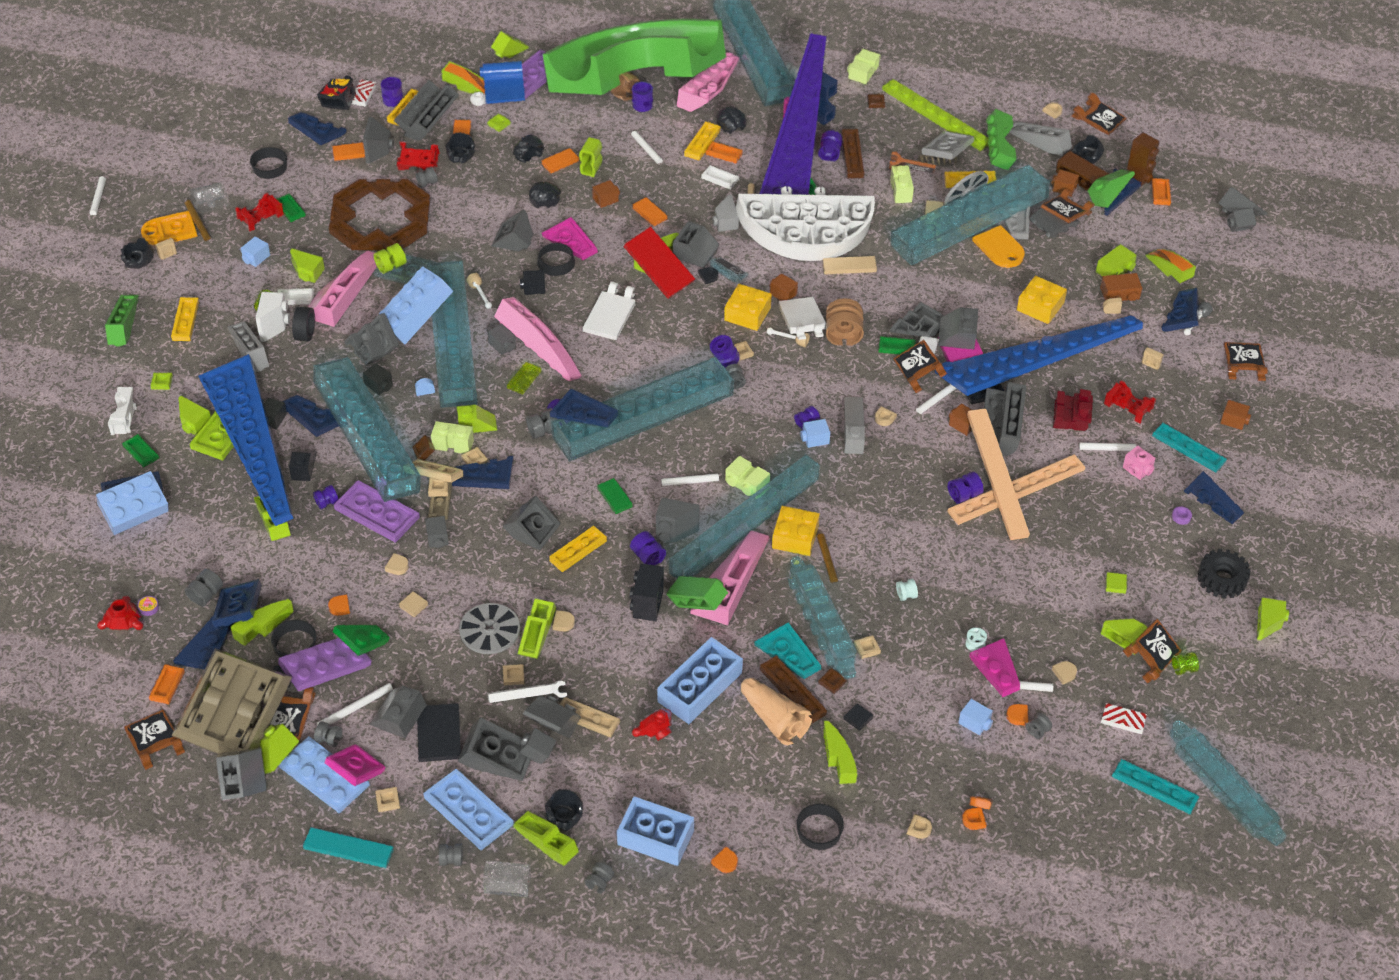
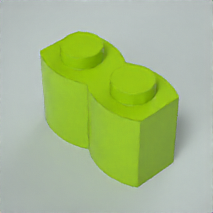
M588 137L579 153V158L582 162L580 164L581 174L594 177L601 166L602 155L600 152L602 151V143L600 140Z

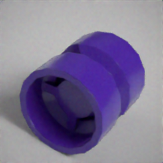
M387 77L380 83L382 101L388 107H396L403 99L402 82L397 77Z
M637 82L632 86V107L636 111L646 112L653 107V86L648 82Z
M832 130L822 134L818 155L822 160L836 161L839 158L842 136Z
M719 335L711 341L710 350L721 367L726 368L731 364L738 363L740 354L729 336Z
M969 472L961 478L958 477L949 481L947 484L949 495L956 504L979 496L984 490L983 483L975 472Z
M649 531L639 533L630 543L631 550L644 564L657 565L666 556V550Z

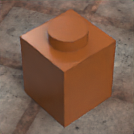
M1059 170L1057 176L1054 175L1051 185H1054L1053 192L1061 194L1067 188L1073 191L1069 195L1072 197L1077 188L1079 175Z
M611 180L592 186L593 199L600 208L619 202V188Z
M782 273L773 278L769 285L772 296L780 301L791 300L797 295L798 283Z
M1228 400L1220 424L1242 430L1244 424H1249L1251 414H1248L1250 406Z
M962 403L957 408H953L949 414V426L967 436L972 432L967 416L968 411L972 409Z

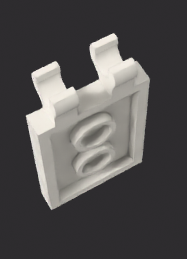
M611 281L608 292H601L583 326V332L617 340L635 306V300L633 299L635 287L627 286L623 297L616 295L618 283Z
M813 297L779 301V309L790 334L796 333L798 340L806 339L804 332L814 331L816 337L824 336L822 330L826 329V322Z
M556 681L551 684L490 692L487 695L488 701L491 703L551 693L558 697H565L567 693L558 692V687L565 685V682Z

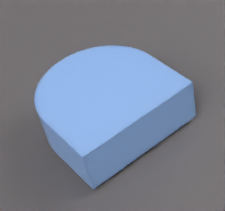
M423 378L416 382L415 390L417 396L435 393L434 384L431 379Z

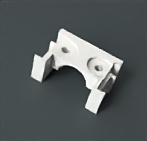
M133 387L117 388L118 392L115 394L117 408L110 415L108 421L111 435L131 433L130 425L134 410L137 409L136 403L132 399Z

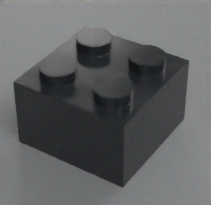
M640 563L639 571L634 573L633 582L635 586H631L630 611H633V618L657 622L664 592V567Z

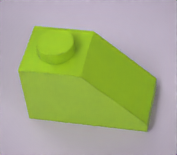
M500 31L491 48L496 51L495 54L497 56L511 58L528 49L529 46L521 40Z
M291 248V260L298 277L303 281L315 283L325 270L323 257Z
M180 396L178 400L182 429L188 434L197 435L211 417L210 412L187 398Z
M477 405L457 406L459 425L473 427V433L497 431L494 414Z
M1262 597L1258 607L1257 640H1262L1281 629L1284 621H1288L1289 610L1286 609V601Z
M1135 619L1106 620L1103 623L1101 634L1125 649L1143 633L1147 626Z
M283 724L269 726L263 734L265 736L260 741L265 774L273 772L299 742Z

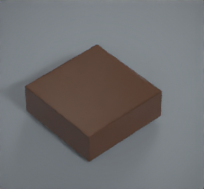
M868 94L869 108H885L884 94Z
M426 435L412 447L417 459L426 460L435 451L430 437Z
M830 668L818 680V684L833 694L847 682V678L833 668Z

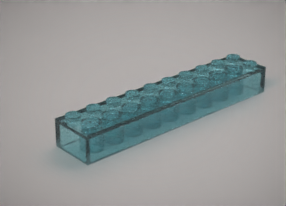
M713 0V10L718 20L722 21V27L737 56L740 57L739 59L763 105L769 106L784 103V99L787 96H791L795 82L750 0Z
M1028 164L891 231V247L912 266L1029 206L1049 198L1050 181Z
M463 261L428 263V270L442 278L453 290L450 296L432 314L440 408L476 405L478 403Z
M349 357L313 365V382L382 500L386 502L420 493L421 475Z
M713 357L602 401L601 403L618 410L617 418L609 427L557 419L551 422L552 437L570 462L733 396L734 380L719 360Z

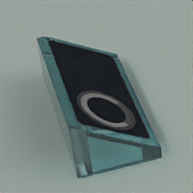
M723 258L711 260L710 267L715 268L719 274L735 284L740 283L748 276V273Z

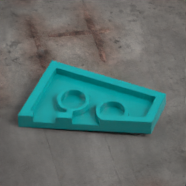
M789 623L754 642L757 648L772 658L777 656L788 669L803 679L821 670L820 663Z

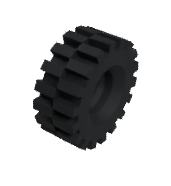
M1218 549L1217 553L1212 550L1210 554H1205L1198 570L1200 586L1202 588L1206 587L1207 593L1213 592L1215 597L1222 595L1221 598L1226 599L1227 595L1230 598H1234L1235 594L1237 596L1241 595V592H1244L1251 572L1249 563H1244L1245 558L1243 556L1239 558V553L1234 552L1232 554L1230 553L1231 550L1226 549V552ZM1216 572H1226L1231 578H1222Z

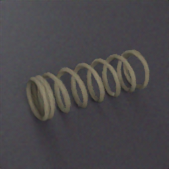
M921 155V156L918 157V162H923V163H925V161H924V157H925V158H926V163L929 164V162H928V157H929V155H928L927 157H926L925 155H923V156ZM930 156V157L932 158V163H933V165H935V164H934V159H933L934 156ZM937 157L938 166H940L939 157Z

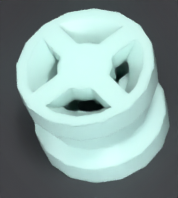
M909 579L904 583L902 581L896 583V590L900 601H905L909 597L912 599L918 597V590L914 579Z
M972 628L967 632L965 644L968 650L973 652L986 646L987 634L983 629Z

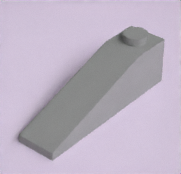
M1014 121L1013 128L1010 130L1011 134L1051 154L1063 156L1072 148L1070 132L1067 129Z
M245 321L227 327L242 357L248 354L251 356L255 372L269 367L263 345Z
M844 397V453L863 454L865 443L863 397Z

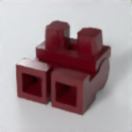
M1080 389V392L1074 393V396L1065 395L1064 391H1057L1054 402L1053 428L1086 431L1092 421L1093 396L1091 391Z

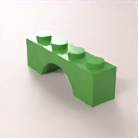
M995 109L986 119L990 164L1004 170H1009L1016 161V149L1006 141L1005 137L1013 128V117Z

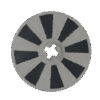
M977 171L960 180L945 198L944 204L947 209L955 210L972 202L986 187L988 175L983 171Z
M496 603L481 604L470 609L463 616L459 626L462 642L472 651L481 654H496L507 650L516 642L520 634V622L517 615L504 605Z

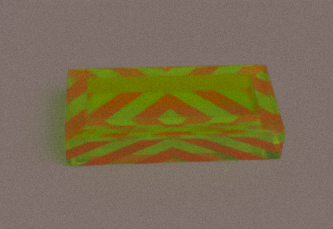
M525 362L507 384V389L523 395L542 372V369Z

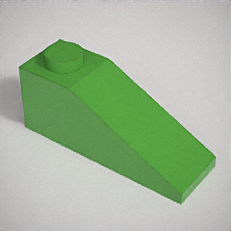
M1120 169L1096 179L1088 189V193L1095 206L1108 208L1134 176L1135 172Z

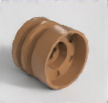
M845 298L831 302L826 308L827 339L834 345H843L842 339H846L847 346L859 343L864 334L862 306L857 301Z

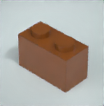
M1137 273L1102 276L1100 289L1105 301L1110 298H1121L1122 301H1135L1140 299L1142 285Z

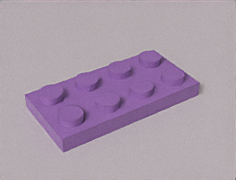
M542 49L522 64L525 99L547 82L543 54L546 52Z
M359 480L334 504L336 511L395 543L420 518L417 511Z
M340 638L280 657L278 664L286 675L292 677L291 682L296 689L301 691L364 669L371 665L372 660L366 653L358 656Z

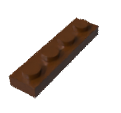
M842 129L841 136L847 179L864 178L858 129Z
M777 656L760 665V671L781 694L796 704L805 707L812 714L809 715L812 719L811 724L827 715V710Z

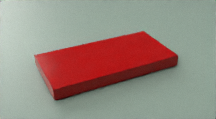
M651 226L623 246L668 299L695 280Z

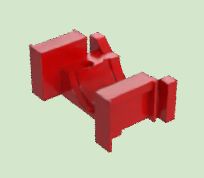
M399 142L401 156L397 161L398 170H409L410 167H419L425 171L429 167H433L434 170L435 167H438L437 163L440 154L438 145L431 144V150L410 149L407 148L406 142Z
M268 193L264 194L262 199L259 200L258 205L252 210H247L246 207L235 208L237 218L248 225L249 232L255 230V224L262 221V218L266 219L274 214L278 218L284 215L282 203L273 194L269 195Z
M1121 380L1119 384L1116 382L1114 387L1106 393L1104 405L1111 407L1113 404H1116L1123 409H1129L1128 412L1136 415L1134 421L1141 424L1147 411L1151 412L1154 408L1156 399L1146 396L1143 399L1136 398L1131 393V388Z

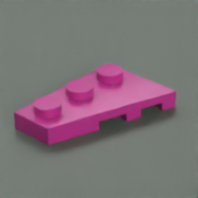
M572 217L542 232V236L552 243H562L569 246L574 256L581 260H585L598 253L597 247Z
M1005 639L970 652V659L1002 697L1020 690V682Z

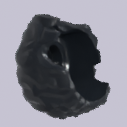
M730 105L719 111L717 125L724 132L731 134L737 128L744 130L746 127L745 114L738 110V108Z
M461 132L452 134L446 144V154L449 160L453 163L460 162L463 164L474 156L475 143L470 135Z
M532 134L525 135L515 145L513 155H515L518 161L526 163L532 157L542 156L544 144L537 136Z
M1088 135L1086 139L1074 145L1073 153L1092 164L1100 160L1104 152L1102 142L1094 135Z
M537 182L529 191V199L531 204L537 209L542 206L546 208L555 207L560 200L561 190L550 182Z
M138 238L137 242H130L123 246L121 249V260L127 268L141 269L151 262L154 251L144 238Z
M558 789L548 799V802L545 803L547 821L556 825L558 829L570 830L583 816L582 799L576 792L570 789Z

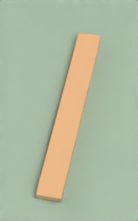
M987 410L968 411L967 416L1009 539L1028 538L1030 533Z
M1074 454L1011 482L1017 499L1082 472L1085 470V466ZM990 490L948 508V513L959 525L998 508V504L993 490Z

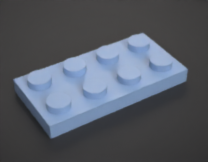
M308 736L286 756L279 767L340 813L370 785L369 781L353 786L325 764L326 757L332 755V753Z
M457 769L424 792V798L480 850H483L513 826V820Z

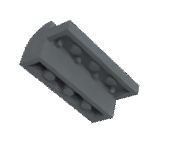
M428 80L395 118L394 122L406 131L405 137L417 141L422 140L460 94L448 84L441 90Z
M1008 382L1006 391L989 388L986 390L984 409L987 410L1002 456H1008L1018 448L1021 438L1026 385Z

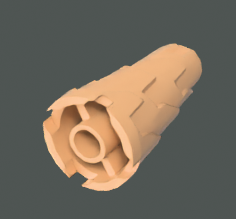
M747 678L741 683V693L747 698L755 712L778 741L784 745H791L793 742L790 739L796 735L801 739L805 735L812 722V719L809 717L812 714L805 707L796 704L785 695L777 693L754 678Z

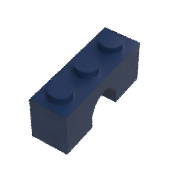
M823 72L817 119L822 125L835 118L836 106L831 104L828 99L837 94L838 80Z

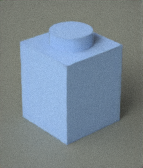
M254 237L241 247L243 261L255 267L270 256L268 243L257 237Z
M825 419L803 423V431L800 432L802 442H806L808 448L829 444L830 430Z
M970 699L960 712L959 724L981 735L984 730L988 731L993 723V720H991L993 711Z

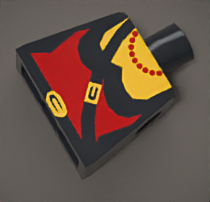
M348 75L343 79H331L317 94L321 106L349 110L356 95L353 79Z

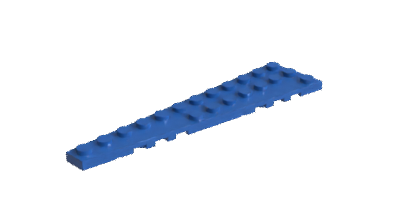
M1132 315L1054 336H1043L1039 340L959 361L944 362L942 366L947 374L942 378L968 396L1143 329V322Z
M248 354L199 375L198 377L215 407L272 522L277 526L294 519L251 356Z

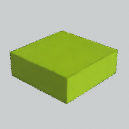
M500 114L487 121V125L498 132L511 124L510 120Z
M153 373L151 389L170 390L172 373Z
M1107 572L1106 592L1126 594L1127 574Z

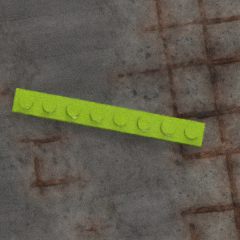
M892 79L882 86L883 91L945 130L974 136V142L971 146L979 151L989 146L987 136L898 81Z

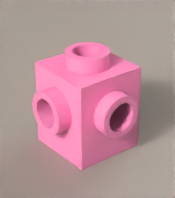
M1136 446L1126 454L1123 468L1141 480L1153 472L1155 457L1141 447Z

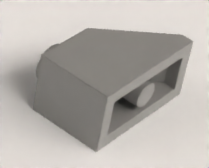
M728 195L715 208V216H712L713 226H717L718 232L739 228V217L732 195Z

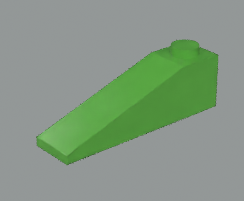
M120 295L105 324L108 345L123 346L127 344L133 326L139 295Z

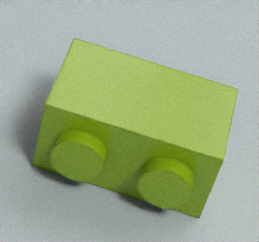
M1120 244L1098 260L1096 273L1101 276L1125 274L1127 271L1131 272L1136 266L1137 255Z

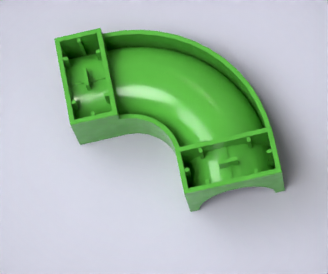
M667 19L616 26L577 37L543 54L549 92L603 95L619 86V75L631 70L664 66L665 76L693 77L726 58L722 21L717 19Z

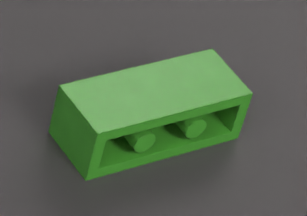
M679 576L666 594L677 607L715 611L728 594V591L717 578Z

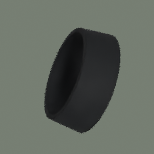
M265 147L251 155L250 164L256 176L263 179H273L281 176L286 171L287 155L279 148ZM265 158H278L284 162L282 166L274 170L265 171L255 168V165Z
M551 243L540 249L537 265L547 275L561 276L569 273L574 268L575 258L569 246L562 243ZM551 251H562L568 253L571 259L563 265L551 266L544 263L541 257Z
M303 620L283 622L276 627L271 636L272 646L279 657L289 655L279 651L277 643L284 634L291 631H304L313 638V643L310 647L316 646V631L310 623Z
M817 803L805 807L799 813L796 821L800 840L807 847L815 850H826L836 845L844 829V821L841 814L834 807L827 804ZM825 815L836 822L839 828V835L829 842H814L807 839L801 833L800 826L809 816Z

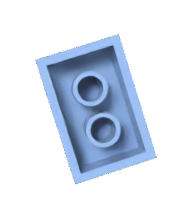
M151 471L96 494L97 504L114 535L168 512V502Z
M633 797L617 830V845L678 866L694 832V817Z

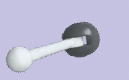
M1200 303L1199 319L1209 316L1213 311L1209 303ZM1186 328L1184 334L1190 335L1192 328Z

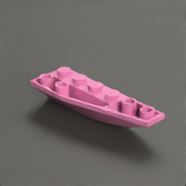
M726 53V58L697 74L679 89L677 107L692 112L708 103L724 89L740 57L734 56L732 53Z
M366 251L317 293L308 306L313 308L316 322L335 327L376 269L374 252Z
M515 297L502 299L494 316L500 321V324L502 323L516 337L520 338L527 347L534 350L538 357L549 363V366L557 370L564 379L568 381L579 379L582 375L552 331Z
M751 530L709 577L719 579L724 584L723 587L728 591L715 611L691 609L690 613L728 625L765 549L769 536Z

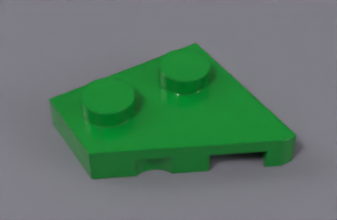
M336 625L333 629V633L358 656L385 645L390 639L377 625Z

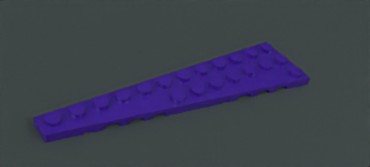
M810 33L760 194H782L781 189L786 186L787 192L788 187H791L792 195H809L827 41L826 36Z

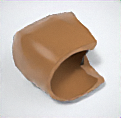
M628 71L619 75L620 85L611 90L613 95L623 101L632 100V86L637 82H641L637 76Z

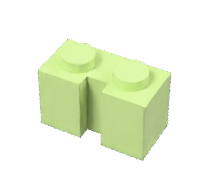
M862 49L855 56L853 63H850L848 66L849 79L866 84L879 67L880 54Z
M909 165L892 166L890 181L892 189H894L895 203L912 202L914 188Z
M436 421L431 433L432 444L436 450L447 451L448 448H453L454 452L464 454L472 448L474 442L473 427Z
M739 456L726 468L725 481L730 486L742 490L745 495L757 498L769 486L770 473L760 467L754 468L750 461Z

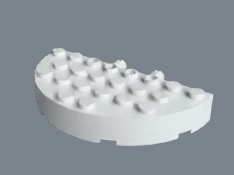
M785 186L781 189L782 194H738L736 211L746 232L766 249L791 259L820 261L823 258L841 256L854 249L864 239L871 224L875 199L874 196L826 195L825 188L821 187L822 193L820 192V187L816 188L815 195H792L791 187H788L787 192Z

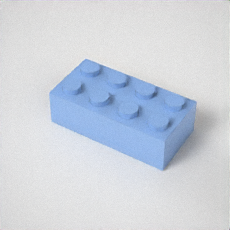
M422 266L379 314L385 313L396 338L403 344H406L450 296L453 290L442 278Z
M711 637L658 687V703L671 710L672 713L687 724H690L742 674L743 658Z

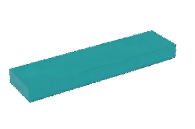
M1162 423L1152 434L1154 438L1215 473L1226 463L1227 459L1165 423Z
M1123 759L1120 760L1112 775L1113 778L1190 815L1200 797Z
M310 828L303 844L305 850L387 868L394 851L393 846L316 828Z

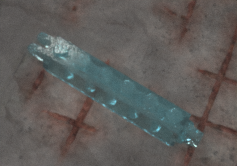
M799 556L792 557L790 561L792 565L790 566L791 575L788 578V583L791 590L794 589L796 592L797 603L803 606V615L806 620L809 619L812 634L818 637V646L820 650L825 652L827 665L832 666L844 679L848 680L849 678L856 677L854 664L857 651L815 566L805 565Z
M1180 720L1173 722L1170 736L1176 743L1174 752L1254 838L1261 839L1265 837L1274 846L1284 842L1287 835L1278 824L1280 818L1276 811L1264 802L1261 795L1249 786L1246 779L1242 778L1235 771L1234 767L1220 755L1216 748H1213L1202 733H1199L1195 727L1190 729Z

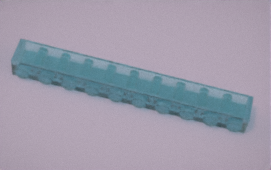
M804 455L669 558V574L675 579H678L679 576H695L743 539L751 530L753 531L779 511L781 506L788 504L819 480L820 465L809 456Z

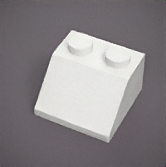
M261 293L256 314L260 342H265L283 332L286 324L290 323V313H287L288 301L285 300L284 293Z

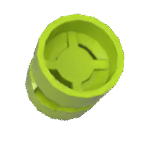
M397 243L373 255L376 266L383 274L393 270L394 267L398 268L405 265L407 262L403 249Z

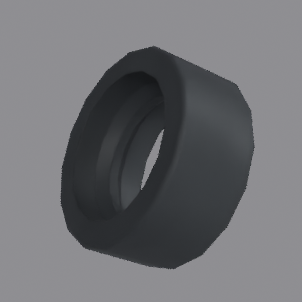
M297 307L292 323L293 338L297 341H311L315 329L314 310L309 307Z

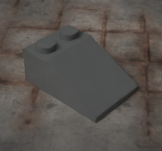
M480 717L471 726L458 762L474 770L523 781L531 759L519 753L522 744H520L521 737Z

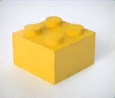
M1034 276L1019 296L1017 311L1049 324L1063 306L1067 289Z
M738 284L725 305L724 320L758 331L771 308L772 294Z
M781 506L773 532L772 548L810 556L819 527L820 513Z

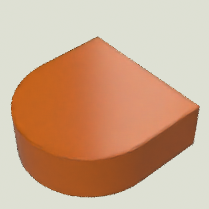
M347 595L335 596L328 602L331 614L336 616L350 614Z
M1011 705L1007 710V720L1014 725H1026L1028 722V705Z
M972 796L970 797L969 805L990 810L993 800Z
M970 808L963 813L962 822L968 829L986 828L987 825L982 808Z
M726 846L711 860V864L721 872L730 873L737 868L738 858Z

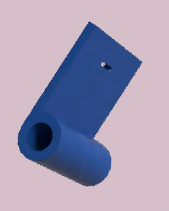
M522 61L487 63L480 67V76L484 77L486 104L525 101Z

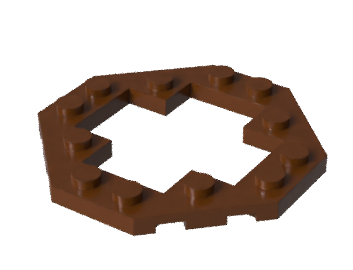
M359 179L333 195L329 233L351 250H386L387 247L396 243L404 249L428 232L430 195L408 179H400L399 182H391L390 179H377L376 182ZM371 192L381 200L396 192L413 205L404 211L405 217L411 223L390 237L379 229L364 237L347 224V222L356 217L355 211L348 206Z

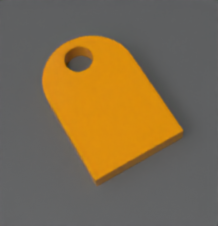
M189 211L151 219L141 228L142 238L151 245L170 238L177 242L197 237ZM148 232H155L152 235H147Z
M1001 225L973 237L972 241L996 265L1011 268L1023 262L1025 254L1023 247ZM1013 257L1016 260H1009L1008 258Z

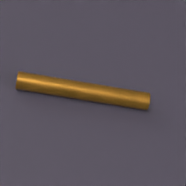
M187 200L185 206L204 241L210 240L211 237L192 202Z
M820 533L817 535V539L830 582H838L825 535Z

